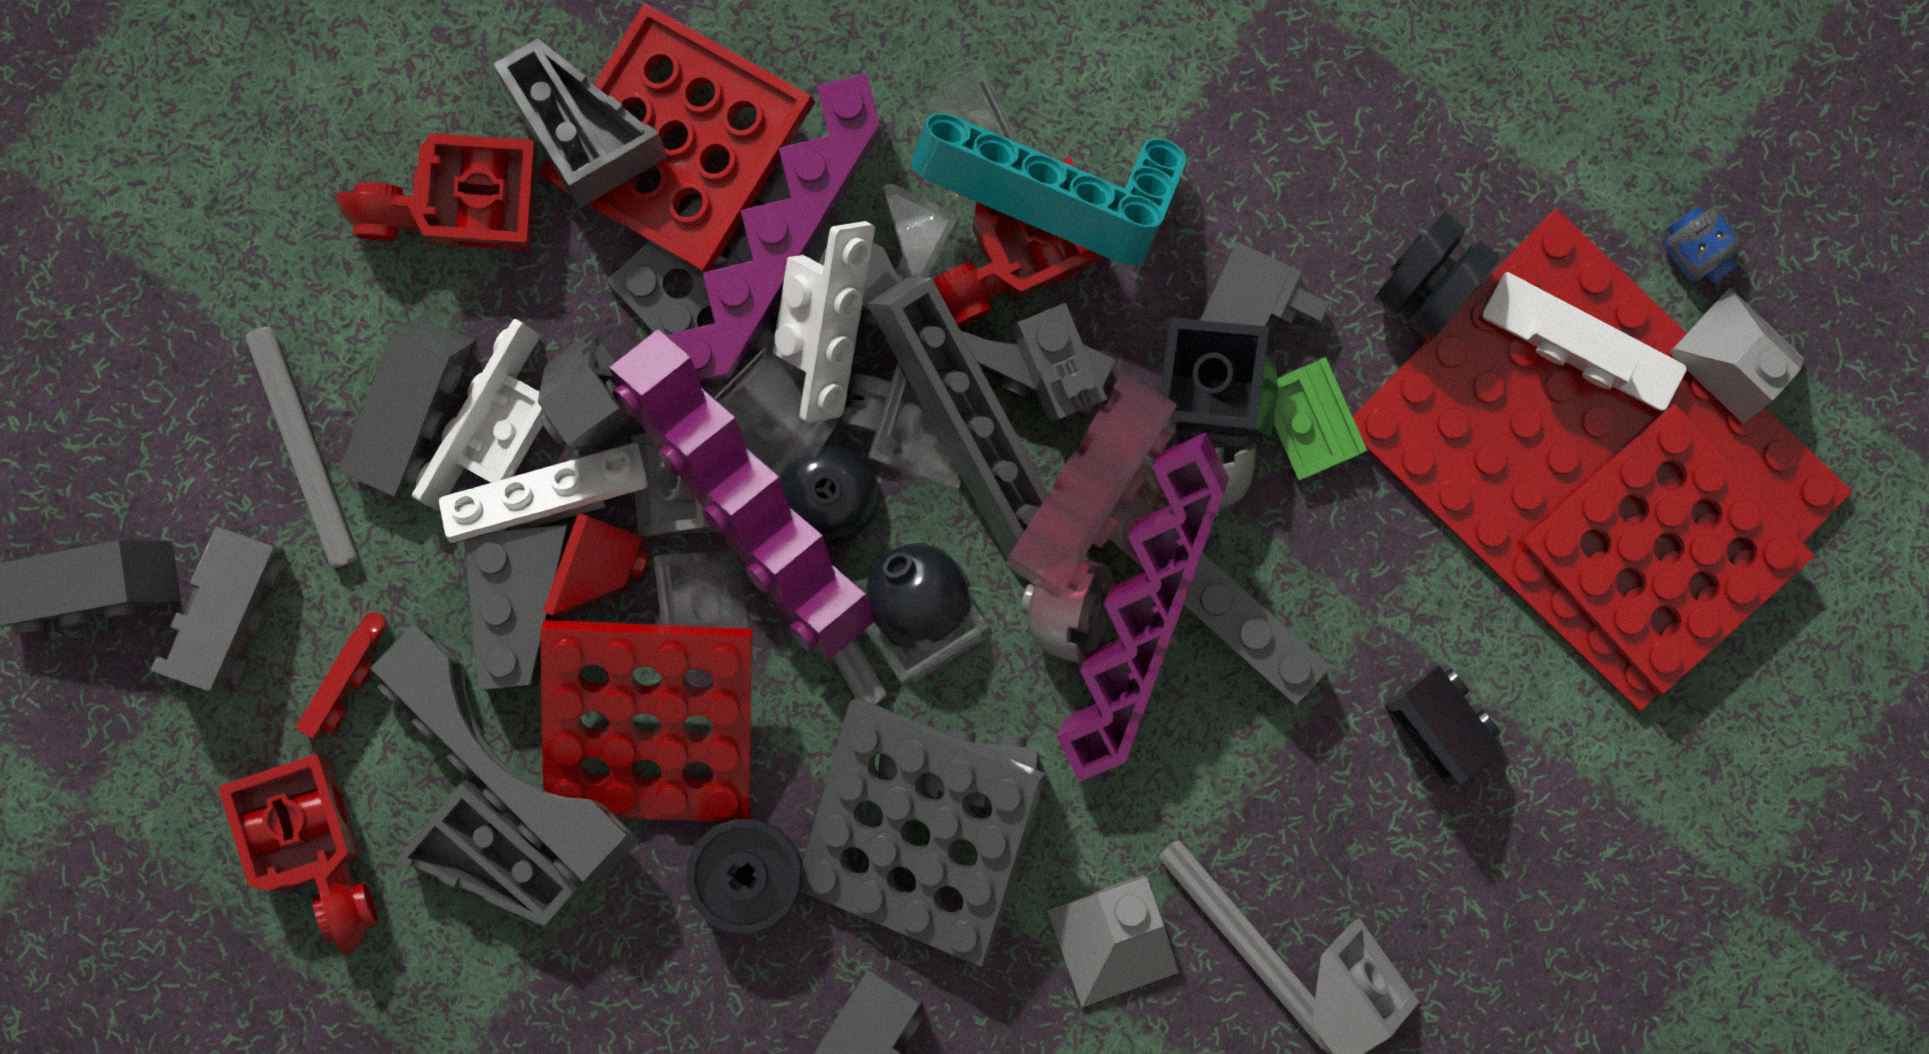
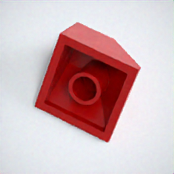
M578 513L542 612L564 620L628 590L632 580L641 581L647 569L651 552L644 550L646 540L625 530Z

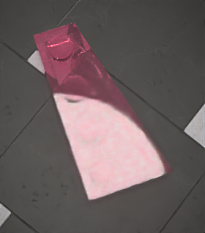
M1124 371L1113 387L1114 390L1105 408L1099 410L1080 443L1081 446L1066 463L1053 486L1054 489L1042 502L1005 565L1058 599L1066 587L1074 592L1077 590L1091 567L1090 564L1083 560L1093 543L1103 548L1119 522L1110 517L1120 500L1130 505L1146 479L1138 473L1139 469L1148 456L1156 461L1159 453L1163 452L1173 436L1165 428L1177 404Z

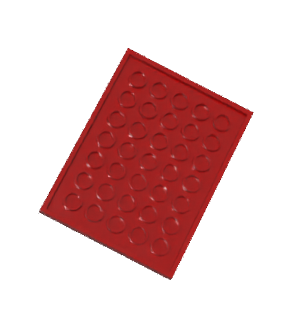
M1555 208L1474 291L1429 344L1425 342L1353 416V419L1368 452L1637 712H1640L1658 693L1520 541L1665 410L1658 411L1612 386L1610 389L1601 388L1582 377L1584 371L1567 362L1564 365H1559L1545 359L1536 352V346L1483 319L1482 312L1501 276L1509 272L1673 359L1675 358L1669 352L1687 333ZM1686 370L1668 407L1676 403L1793 533L1804 542L1850 495L1852 490L1766 408H1763L1743 424ZM1663 462L1657 470V481L1664 489L1675 491L1683 482L1682 470L1675 463ZM1626 496L1621 500L1618 509L1621 519L1630 525L1640 524L1645 517L1643 502L1634 496ZM1699 500L1692 508V519L1698 527L1711 529L1718 520V511L1711 502ZM1588 530L1581 538V550L1588 558L1596 560L1605 555L1608 544L1602 533L1596 530ZM1661 534L1655 540L1653 547L1655 556L1664 563L1671 564L1675 562L1680 555L1679 542L1668 534ZM1735 538L1728 544L1727 557L1734 566L1744 568L1751 562L1753 550L1746 540ZM1624 568L1618 573L1615 581L1618 592L1627 598L1636 597L1642 589L1641 576L1635 570ZM1697 572L1689 581L1691 596L1700 602L1709 601L1715 592L1713 579L1705 573ZM1658 607L1651 615V627L1660 636H1670L1677 627V617L1671 609Z

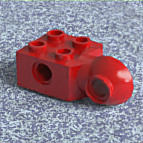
M430 133L419 149L418 168L414 174L413 196H403L404 189L396 185L368 182L358 183L354 185V192L336 194L337 206L343 217L353 225L352 236L359 239L397 241L399 230L407 229L420 230L429 245L531 252L538 149L534 140Z
M1070 156L1060 160L1075 167ZM976 202L972 231L987 265L976 270L973 262H968L942 273L934 278L933 281L958 327H962L990 313L993 307L989 300L1005 293L1018 302L1109 258Z
M314 754L218 786L248 886L267 891H284L316 881L319 895L313 896L312 902L321 934L327 943L335 941L344 956L347 957L353 953L364 940L368 929L378 926L379 919L374 899L366 882L362 881L354 884L349 871V866L360 853L330 757Z

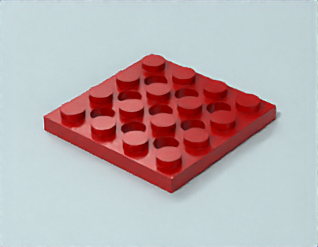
M644 3L593 85L608 97L611 95L619 101L625 110L633 104L640 103L646 105L647 113L642 123L644 125L648 124L660 134L663 146L666 134L675 127L687 128L688 138L686 143L679 149L668 150L665 148L666 159L588 203L587 206L702 273L709 272L742 222L741 210L751 207L781 159L779 148L789 146L816 102L811 95ZM661 61L673 62V73L667 81L663 83H653L650 81V72L654 65ZM702 84L714 85L715 95L709 104L702 107H696L691 104L692 93L698 86ZM745 107L756 109L757 118L750 128L746 130H736L733 128L732 120L737 111ZM718 150L729 152L730 161L725 170L717 174H711L706 171V160L713 152ZM547 158L537 175L545 182L570 195ZM648 170L660 171L661 181L659 186L650 193H640L637 189L640 176ZM689 194H700L703 199L700 211L691 217L680 216L678 208L681 200Z
M1676 403L1670 405L1520 541L1659 695L1664 694L1815 557ZM1663 462L1675 463L1682 470L1683 482L1675 491L1664 489L1657 481V470ZM1626 496L1637 497L1645 506V517L1638 525L1625 523L1619 515V504ZM1699 500L1711 502L1718 511V520L1711 529L1698 527L1692 519V508ZM1588 530L1599 531L1607 540V551L1600 559L1588 558L1581 550V538ZM1661 534L1671 535L1679 542L1680 555L1671 564L1661 562L1655 556L1654 542ZM1735 538L1746 540L1753 550L1752 560L1744 568L1734 566L1727 557L1728 544ZM1624 568L1633 569L1641 576L1642 589L1634 598L1624 597L1616 588V577ZM1697 572L1709 575L1714 581L1715 592L1713 597L1707 602L1697 601L1689 592V581ZM1658 607L1671 609L1677 617V627L1670 636H1660L1651 627V615Z
M543 620L540 629L543 791L566 798L591 799L605 805L617 818L711 822L750 819L753 628ZM587 665H598L607 671L609 678L602 683H592L582 676L580 670ZM640 667H651L660 674L661 680L654 685H643L634 678L633 671ZM692 669H703L711 674L714 681L706 687H695L686 680L685 674ZM596 711L602 713L608 719L609 725L603 729H591L582 722L581 716L587 712ZM643 713L651 714L658 718L661 726L655 731H643L636 727L633 718ZM699 715L709 719L713 728L707 733L698 734L690 731L686 727L685 721L691 716ZM588 758H599L607 763L609 771L603 775H592L584 770L581 763ZM640 760H651L660 767L661 772L654 777H643L634 770L633 765ZM692 762H702L711 768L713 774L706 779H695L686 773L685 767Z

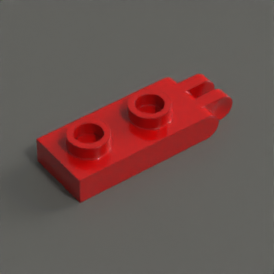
M369 612L364 616L358 628L349 637L295 729L312 739H322L326 732L333 735L337 731L348 712V709L342 706L352 688L359 691L365 685L373 671L371 667L374 664L369 662L388 627V620L383 614Z

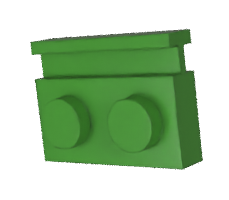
M1326 357L1277 378L1278 392L1273 424L1299 481L1368 451Z

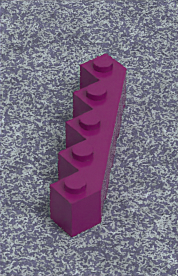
M867 73L817 85L829 136L779 148L791 198L741 210L753 261L704 272L703 277L715 323L665 335L691 357L702 388L733 379L754 340L759 336L780 302L787 258L798 255L807 257L830 215L834 213L854 180L859 167L880 137L879 119Z
M657 329L609 367L617 389L613 391L616 400L629 415L636 417L660 449L658 450V455L664 465L674 475L681 477L704 508L702 514L706 521L717 533L725 536L746 564L747 568L745 570L750 580L760 591L769 595L790 623L789 630L792 636L805 650L809 651L815 648L829 661L874 623L866 594L832 565L823 535L789 507L779 476L745 447L736 418L702 389L692 359L688 354Z
M1207 432L1159 453L1152 468L1170 505L1135 520L1128 538L1145 572L1111 587L1104 606L1120 639L1088 652L1080 672L1096 704L1066 716L1057 734V739L1079 782L1127 761L1229 481V477Z

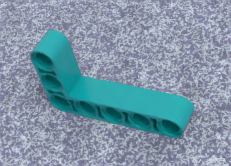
M936 113L930 115L925 122L912 157L911 165L920 177L1116 262L1125 265H1138L1146 259L1185 167L1186 155L1178 145L1161 138L1147 140L1141 149L1124 189L947 113Z

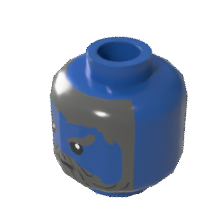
M1699 205L1667 228L1671 236L1665 242V249L1688 280L1698 281L1707 276L1713 284L1738 266L1732 257L1741 250L1742 241L1718 209L1713 208L1704 211Z

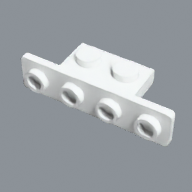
M867 221L837 225L830 229L824 266L804 255L787 258L772 354L806 372L799 418L806 423L837 418L844 413L875 226Z
M1509 272L1501 276L1482 312L1483 319L1536 346V352L1545 359L1559 365H1564L1567 362L1584 371L1582 377L1604 389H1610L1612 386L1658 411H1663L1668 407L1686 372V366L1677 360Z
M514 319L509 327L503 330L497 337L493 346L492 357L483 372L479 373L472 380L468 388L466 402L457 417L450 420L442 434V443L433 459L420 470L416 479V488L412 493L414 499L439 511V499L450 494L464 468L491 483L514 476L543 425L541 417L545 415V412L538 404L539 391L516 379L540 337L537 332L526 324Z
M631 443L446 495L439 499L445 535L450 543H454L503 528L505 531L529 529L578 515V513L582 514L604 508V500L645 489L648 486L640 448L637 443Z

